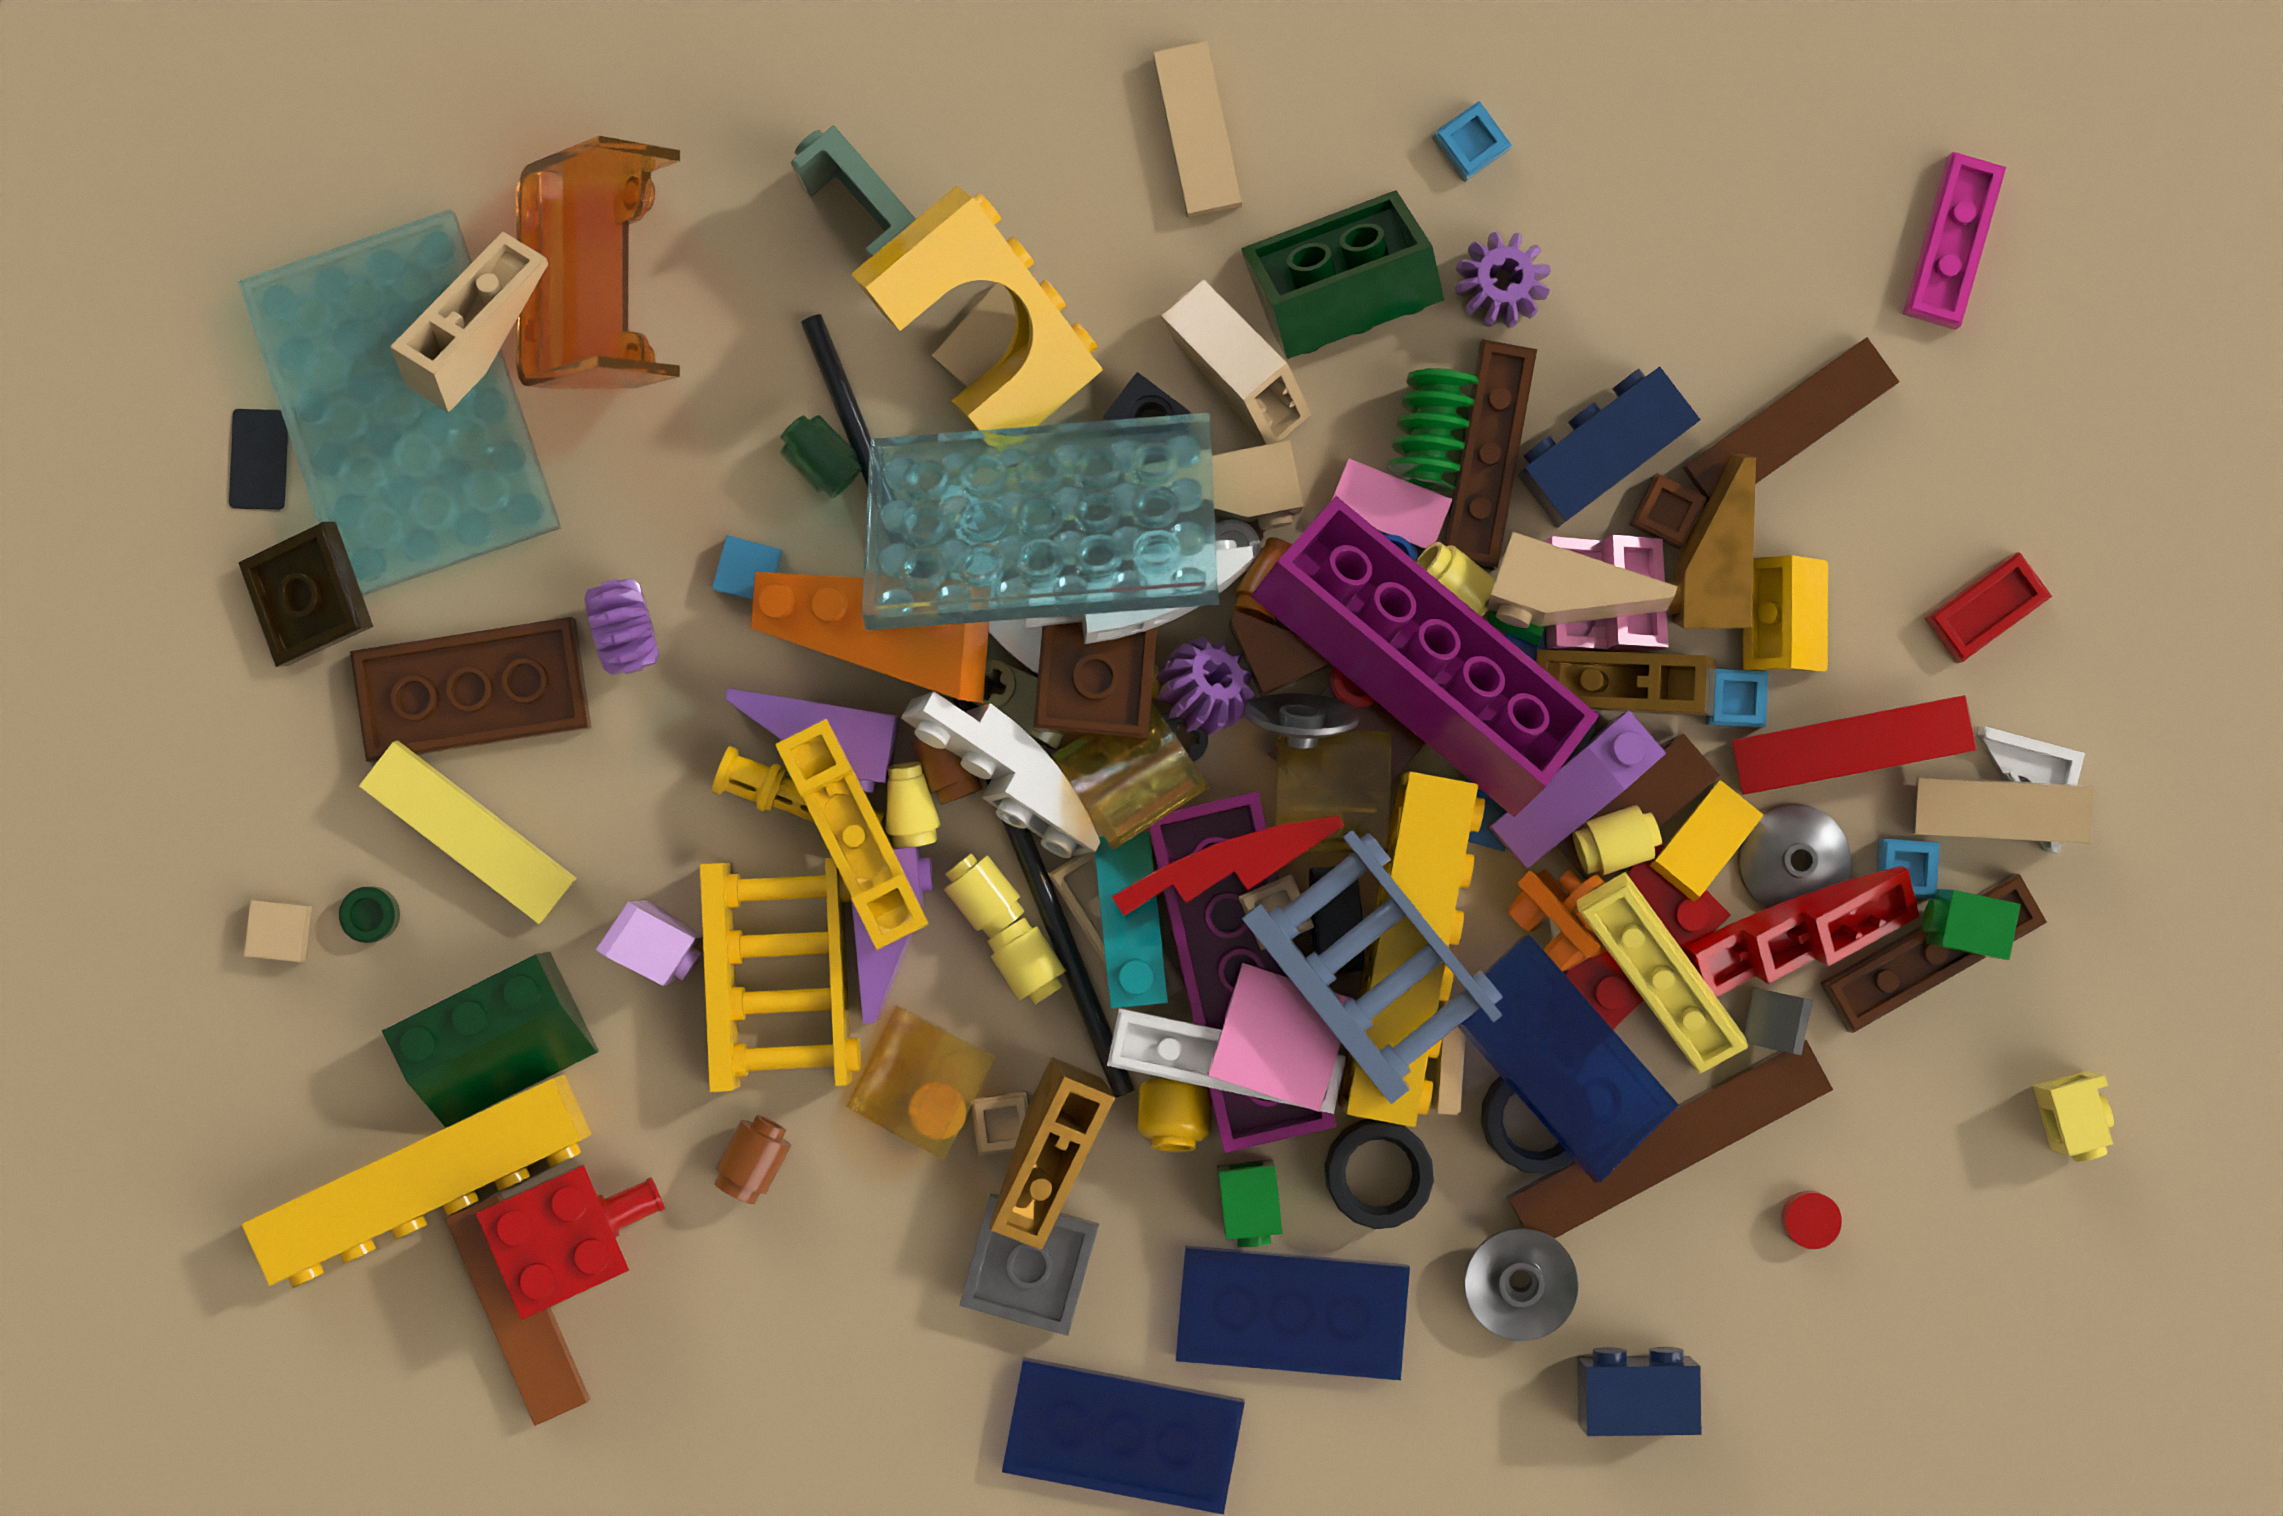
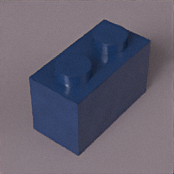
M1602 1347L1593 1349V1357H1577L1578 1425L1587 1436L1702 1435L1701 1367L1690 1356H1684L1683 1349L1677 1347H1653L1649 1349V1356H1627L1626 1349Z

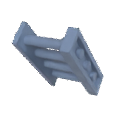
M1351 830L1343 837L1354 851L1284 909L1281 910L1277 906L1269 912L1263 904H1259L1244 916L1242 920L1390 1104H1393L1410 1090L1403 1077L1411 1072L1408 1066L1480 1008L1494 1023L1502 1016L1494 1004L1502 999L1503 996L1481 970L1471 977L1382 867L1391 859L1374 837L1368 832L1359 839L1354 831ZM1370 870L1391 898L1319 956L1314 951L1306 958L1292 941L1300 933L1297 927ZM1407 916L1428 944L1356 1002L1351 997L1343 1004L1329 987L1337 979L1334 973L1402 918ZM1444 962L1465 987V990L1396 1046L1392 1047L1390 1044H1387L1380 1050L1366 1033L1374 1025L1371 1019Z

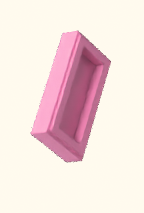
M1352 459L1347 460L1332 498L1333 500L1335 496L1339 497L1379 532L1403 537L1410 544L1423 551L1436 542L1452 502L1450 498Z

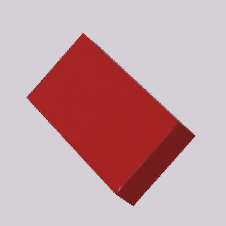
M2016 552L1924 619L1957 663H1961L2053 596L2022 554Z

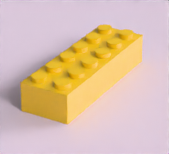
M1410 771L1399 775L1385 849L1391 860L1382 867L1447 947H1449V944L1458 945L1463 928L1464 911L1455 910L1459 888L1468 889L1471 882L1474 855L1467 854L1466 849L1469 833L1472 831L1479 832L1485 798L1476 797L1478 784ZM1380 883L1374 911L1391 898ZM1407 916L1367 947L1358 999L1428 944ZM1442 962L1371 1019L1374 1025L1366 1033L1380 1050L1387 1044H1390L1392 1047L1396 1046L1437 1013L1439 1000L1448 1001L1453 982L1452 971ZM1442 1039L1408 1066L1411 1072L1404 1076L1403 1079L1409 1085L1410 1090L1393 1104H1390L1348 1051L1339 1099L1340 1107L1347 1115L1416 1127L1418 1114H1428L1432 1097L1433 1082L1428 1081L1427 1077H1425L1428 1057L1438 1058Z

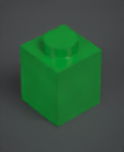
M1937 889L1935 899L1931 898L1928 901L1923 915V930L1928 932L1926 944L1989 958L2010 960L2021 904L1957 890Z
M1273 1159L1217 1165L1226 1240L1237 1239L1238 1247H1258L1271 1244V1235L1283 1234L1276 1167Z

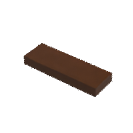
M1684 733L1679 734L1663 748L1666 754L1588 820L1637 805L1643 814L1651 812L1660 828L1720 775ZM1582 824L1576 830L1584 828V824ZM1572 833L1556 845L1585 880L1594 875H1599L1600 878L1605 876L1601 875L1599 871L1588 875L1585 873L1575 849Z

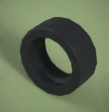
M1336 866L1310 868L1309 888ZM1358 879L1310 917L1314 928L1311 929L1313 950L1318 956L1363 920ZM1364 950L1335 973L1363 971Z
M1524 1064L1505 1071L1491 1084L1482 1101L1481 1126L1487 1143L1505 1163L1526 1173L1547 1174L1566 1168L1582 1154L1591 1136L1592 1111L1586 1093L1573 1078L1548 1065ZM1531 1085L1547 1086L1556 1091L1565 1101L1569 1112L1568 1129L1563 1139L1553 1148L1541 1152L1526 1151L1516 1146L1507 1136L1503 1124L1504 1108L1509 1098L1519 1089Z
M1364 1119L1343 1129L1330 1145L1324 1164L1326 1187L1337 1208L1354 1223L1372 1229L1395 1228L1415 1218L1428 1202L1434 1183L1432 1159L1420 1138L1404 1125L1379 1120ZM1385 1140L1395 1143L1405 1151L1411 1162L1412 1179L1408 1190L1399 1200L1387 1206L1375 1207L1362 1203L1352 1194L1346 1182L1345 1169L1349 1157L1357 1147L1368 1141Z

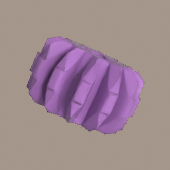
M1492 232L1488 236V249L1483 244L1474 241L1468 247V253L1472 260H1460L1457 264L1456 271L1468 279L1457 283L1455 287L1456 295L1474 296L1466 305L1464 311L1468 315H1472L1480 307L1486 309L1487 312L1483 318V324L1487 327H1491L1494 324L1498 313L1502 314L1503 322L1507 328L1516 326L1518 323V312L1531 319L1538 312L1536 303L1533 300H1545L1549 295L1550 289L1538 281L1550 274V266L1546 264H1532L1541 252V248L1538 245L1531 246L1525 253L1519 250L1522 242V235L1520 233H1514L1508 245L1504 246L1500 234ZM1499 270H1505L1511 274L1508 282L1515 281V283H1511L1506 291L1494 286L1497 278L1490 279V277H1495Z
M632 578L624 580L613 579L602 582L599 586L587 589L584 598L585 608L603 668L612 675L619 673L630 674L655 664L659 657L658 644L641 585Z
M1203 636L1192 640L1189 644L1178 645L1168 655V660L1159 669V674L1156 677L1157 681L1163 686L1157 699L1170 703L1172 707L1168 719L1180 716L1184 719L1186 732L1197 730L1200 727L1207 736L1219 732L1222 728L1232 727L1243 717L1242 713L1245 711L1247 703L1255 695L1247 686L1253 673L1240 669L1238 665L1242 654L1230 656L1226 653L1224 640L1210 645Z

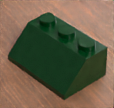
M1397 190L1241 248L1243 258L1271 331L1287 359L1300 354L1312 353L1329 343L1351 335L1365 333L1377 325L1404 315L1416 314L1425 307L1444 301L1433 246Z
M551 952L535 954L382 1030L406 1082L445 1128L599 1052Z

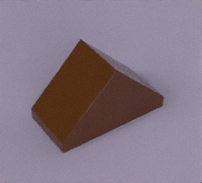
M1234 610L1229 627L1249 672L1253 673L1252 678L1260 696L1269 694L1332 665L1294 632Z

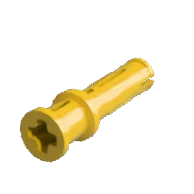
M730 745L727 748L712 785V793L721 795L725 791L756 803V809L764 813L766 810L771 812L775 807L814 822L792 778L786 776L787 770L783 769V765L774 763L771 766H767L739 755L738 748ZM873 809L880 824H882L885 812Z

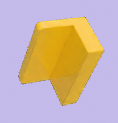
M1795 555L1753 558L1752 628H1743V670L1826 672L1828 668L1827 561Z

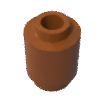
M920 739L912 743L917 760L921 763L922 773L925 776L930 794H937L940 805L958 800L983 789L979 778L961 766L962 758L946 748L938 749L932 747Z
M756 1115L753 1122L741 1120L716 1167L719 1175L714 1185L740 1201L755 1204L758 1196L766 1194L791 1147V1144L783 1138L786 1129L760 1115Z

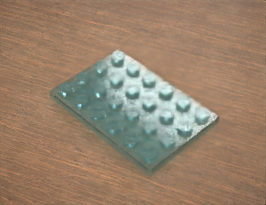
M451 209L238 281L318 523L336 521L362 596L562 528L502 349L500 348L487 373L449 413L405 386L390 346L472 263L457 216Z
M1210 413L875 438L870 440L862 618L866 630L1219 605Z

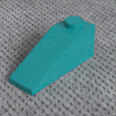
M1149 832L1098 837L1100 844L1095 852L1110 1009L1168 1003L1156 895L1126 916L1122 914L1111 897L1154 872Z

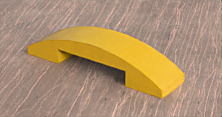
M825 719L776 743L775 746L843 878L856 910L876 950L929 925L902 866L828 720Z

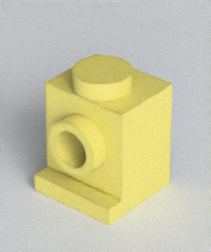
M2083 1071L2032 1086L2051 1151L2072 1156L2075 1162L2093 1160L2108 1154L2106 1146L2113 1144L2109 1128L2114 1126V1118L2107 1099L2098 1093L2099 1088L2108 1086L2105 1075Z

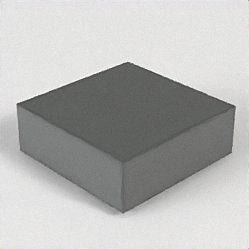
M1753 987L1743 1033L1747 1044L1802 1055L1813 1000Z

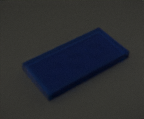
M1527 934L1522 936L1484 972L1486 977L1503 996L1502 999L1494 1004L1502 1016L1493 1023L1482 1008H1480L1457 1027L1594 1183L1602 1182L1679 1104L1537 942Z
M1185 1245L1175 1360L1178 1362L1401 1381L1410 1266L1408 1264Z
M1023 1357L1002 1473L1224 1515L1245 1401L1237 1397Z

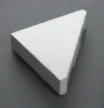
M1986 726L1979 727L1977 736L2003 781L2077 785L2085 753ZM2039 841L2044 851L2050 853L2060 852L2062 842Z

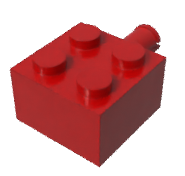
M580 1165L475 1212L520 1319L523 1320L629 1271L616 1240V1237L620 1236L618 1230L658 1211H664L665 1206L652 1177L605 1199L602 1194L597 1196L585 1166Z

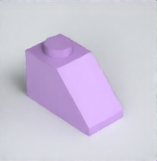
M650 900L628 901L596 948V951L665 986L672 984L676 977L683 982L689 977L703 953L696 949L703 936Z

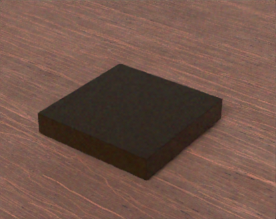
M336 521L321 522L238 562L276 667L289 666L374 627Z

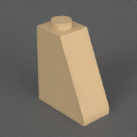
M1202 280L1191 291L1184 292L1178 296L1170 309L1161 315L1175 343L1263 445L1281 442L1311 416L1288 363L1205 280Z

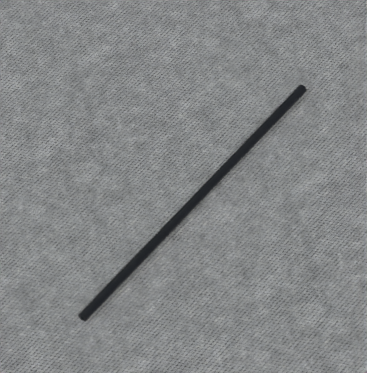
M821 314L810 316L802 320L801 325L905 580L929 581ZM953 698L955 705L965 713L978 707L972 701ZM985 779L987 785H989L991 779ZM1002 820L1055 953L1066 970L1064 972L1065 978L1112 1094L1115 1098L1134 1091L1135 1088L1127 1070L1107 1066L1113 1034L1031 831L1028 828L1014 827Z

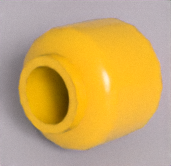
M1163 1077L1150 1078L1142 1083L1139 1088L1137 1128L1144 1138L1151 1140L1150 1147L1152 1149L1168 1152H1189L1196 1149V1142L1207 1138L1211 1131L1212 1108L1209 1087Z

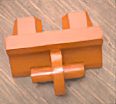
M1544 869L1537 874L1529 871L1517 883L1523 891L1509 908L1508 914L1527 932L1535 931L1548 917L1561 932L1544 950L1546 955L1560 970L1572 969L1587 958L1602 955L1607 951L1606 947L1578 911L1576 902L1579 898L1605 884L1599 875H1594L1583 883L1570 869L1557 881L1547 869Z

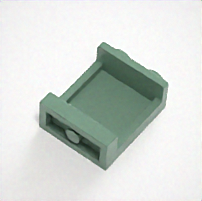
M834 125L824 133L820 130L812 132L795 149L797 156L791 161V165L802 187L810 196L816 194L832 179L837 178L885 231L865 248L869 258L916 220Z

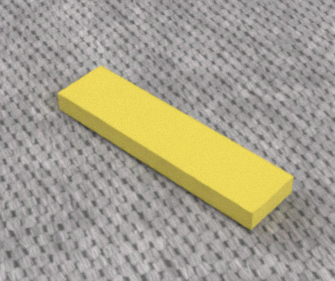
M398 740L392 742L359 785L364 791L539 925L546 919L577 879Z
M1626 872L1576 900L1577 909L1698 1074L1748 1048L1746 1037Z

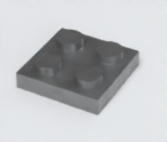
M991 1193L959 1306L1069 1336L1099 1223L1059 1213L1043 1249L1040 1250L990 1230L989 1224L999 1195Z

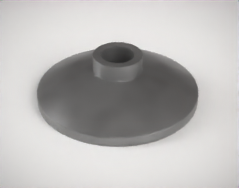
M1302 693L1261 696L1249 701L1245 707V716L1251 723L1266 731L1284 736L1283 743L1285 745L1300 749L1316 747L1318 738L1338 735L1355 728L1359 723L1360 715L1359 711L1347 702L1343 703L1331 697Z
M1784 805L1763 813L1762 819L1739 847L1738 867L1742 882L1754 900L1766 909L1789 899L1846 881L1850 874L1851 853L1843 831L1831 817L1810 806ZM1798 849L1804 851L1808 856V865L1802 871L1795 870L1790 862L1791 855Z
M1511 1228L1490 1236L1474 1251L1465 1272V1294L1472 1313L1490 1332L1509 1340L1530 1341L1551 1334L1569 1318L1578 1297V1273L1568 1251L1552 1236L1531 1228ZM1519 1270L1526 1271L1531 1276L1530 1282L1522 1288L1514 1287L1509 1282L1510 1276Z

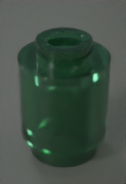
M805 415L800 416L786 428L780 437L785 443L780 451V455L817 492L824 491L831 499L848 488L863 470V466L856 460L858 453L821 415H817L810 420Z

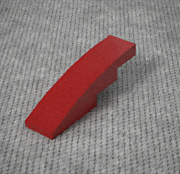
M1966 695L1732 740L1742 795L1977 750Z
M1339 816L1276 825L1221 841L1162 866L1111 897L1122 914L1126 916L1172 884L1185 903L1232 872L1235 873L1245 890H1249L1345 825Z
M1898 866L1846 880L1789 899L1733 922L1685 946L1686 956L1716 997L1754 977H1758L1770 984L1814 959L1826 966H1830L1920 917L1909 870L1903 866Z

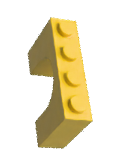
M955 186L850 275L882 315L899 331L905 328L945 293L960 284L976 280H987L1004 285L1012 299L1015 310V329L1011 343L997 363L952 400L953 404L981 439L1001 457L1102 372L1103 369L1091 354L1098 348L1092 337L1078 322L1070 326L1060 313L1066 307L1062 297L1047 280H1043L1038 284L1029 272L1028 268L1034 264V261L1025 248L1013 236L1006 241L995 227L1001 220V217L991 203L980 192L972 197L958 186Z

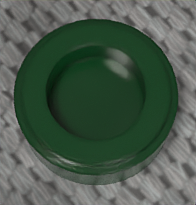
M375 886L360 887L351 891L343 899L339 909V921L343 931L353 940L363 943L378 942L386 939L395 931L400 920V909L395 897L387 890Z

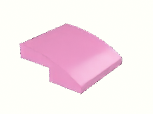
M1611 535L1604 540L1552 536L1543 541L1665 582L1663 539ZM1667 611L1546 626L1547 650L1597 652L1664 650L1668 648Z
M1242 963L1208 1076L1320 1112L1341 1041L1290 978ZM1335 993L1343 1004L1350 999Z

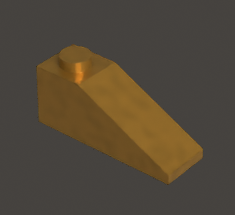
M1732 454L1674 566V581L1666 582L1678 586L1675 596L1667 609V615H1673V623L1683 629L1752 628L1756 457L1745 454Z
M1537 649L1536 663L1592 710L1620 712L1629 710L1636 713L1713 716L1716 660L1708 655Z
M1051 1058L1027 1108L989 1224L991 1231L1034 1248L1043 1249L1115 1099L1102 1077L1056 1058Z

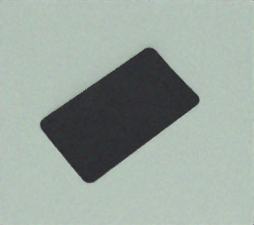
M262 409L234 410L229 505L232 508L276 510L284 508L289 421L287 411Z

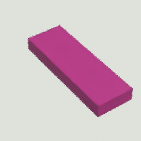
M1952 152L1947 156L1903 315L1954 330L1961 327L2006 171L2005 166Z

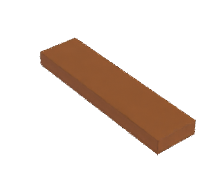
M499 1193L446 1217L445 1220L533 1424L536 1426L587 1403L590 1397L551 1307L523 1320L520 1319L475 1212L503 1200L502 1194Z

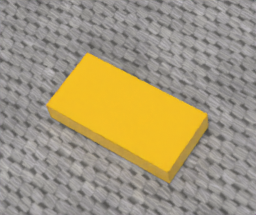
M1719 780L1651 863L1650 867L1694 902L1703 894L1764 815Z

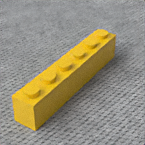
M563 1074L250 1219L241 1225L268 1285L271 1286L288 1278L293 1288L325 1273L320 1262L340 1254L345 1264L376 1249L372 1238L391 1230L396 1240L428 1225L423 1214L443 1205L446 1214L450 1215L479 1201L474 1190L491 1182H495L498 1191H501L530 1177L526 1166L546 1157L549 1166L552 1167L582 1153L577 1142L591 1136L592 1133L567 1078Z

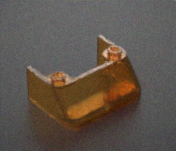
M596 136L532 162L523 169L517 186L516 240L546 257L548 262L546 270L516 320V369L518 378L524 386L546 389L639 388L680 377V365L656 363L654 350L649 345L647 337L641 332L628 331L629 224L641 220L645 213L653 206L655 186L651 180V172L680 162V150Z

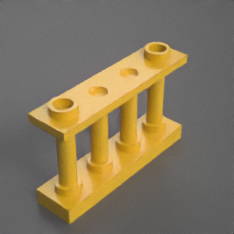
M825 858L826 875L740 879L739 874H731V863L700 864L710 1092L733 1091L740 1087V1077H747L749 1071L834 1067L835 1086H846L852 1081V1072L861 1070L859 1037L850 1038L844 902H852V899L833 858ZM827 898L828 931L743 935L742 930H734L733 908L741 907V902ZM829 954L831 988L745 992L744 986L736 987L735 964H743L744 958ZM832 1010L833 1044L748 1048L747 1043H739L738 1021L745 1020L746 1014Z

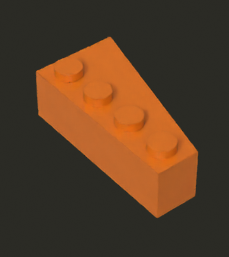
M755 572L751 629L959 700L983 703L992 590L968 583Z

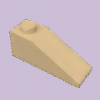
M502 232L390 346L405 386L449 413L487 373L548 266L547 258L505 232Z
M1290 440L1124 473V483L1127 492L1229 520H1240L1247 524L1259 521L1260 530L1290 525L1293 523L1292 515L1301 513L1303 509Z
M1513 532L1491 592L1487 609L1496 611V617L1500 621L1515 627L1528 628L1530 623L1540 627L1667 611L1678 586Z

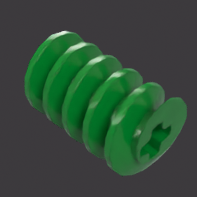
M1425 368L1408 373L1406 383L1415 389L1416 392L1404 394L1401 404L1412 413L1399 416L1397 427L1408 435L1394 438L1392 448L1404 457L1389 461L1387 469L1391 474L1423 488L1439 491L1455 490L1456 487L1445 482L1441 477L1442 473L1458 472L1460 470V465L1448 459L1446 454L1448 451L1464 449L1465 443L1451 436V431L1469 427L1470 422L1455 414L1456 408L1474 405V399L1460 392L1461 386L1478 384L1479 379L1476 376L1445 368Z

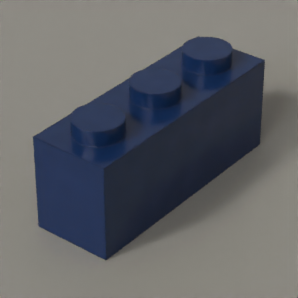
M1660 366L1647 376L1643 374L1640 368L1612 389L1618 396L1617 399L1602 410L1593 402L1568 422L1574 430L1557 444L1551 436H1548L1523 455L1529 465L1518 474V477L1557 528L1701 420Z

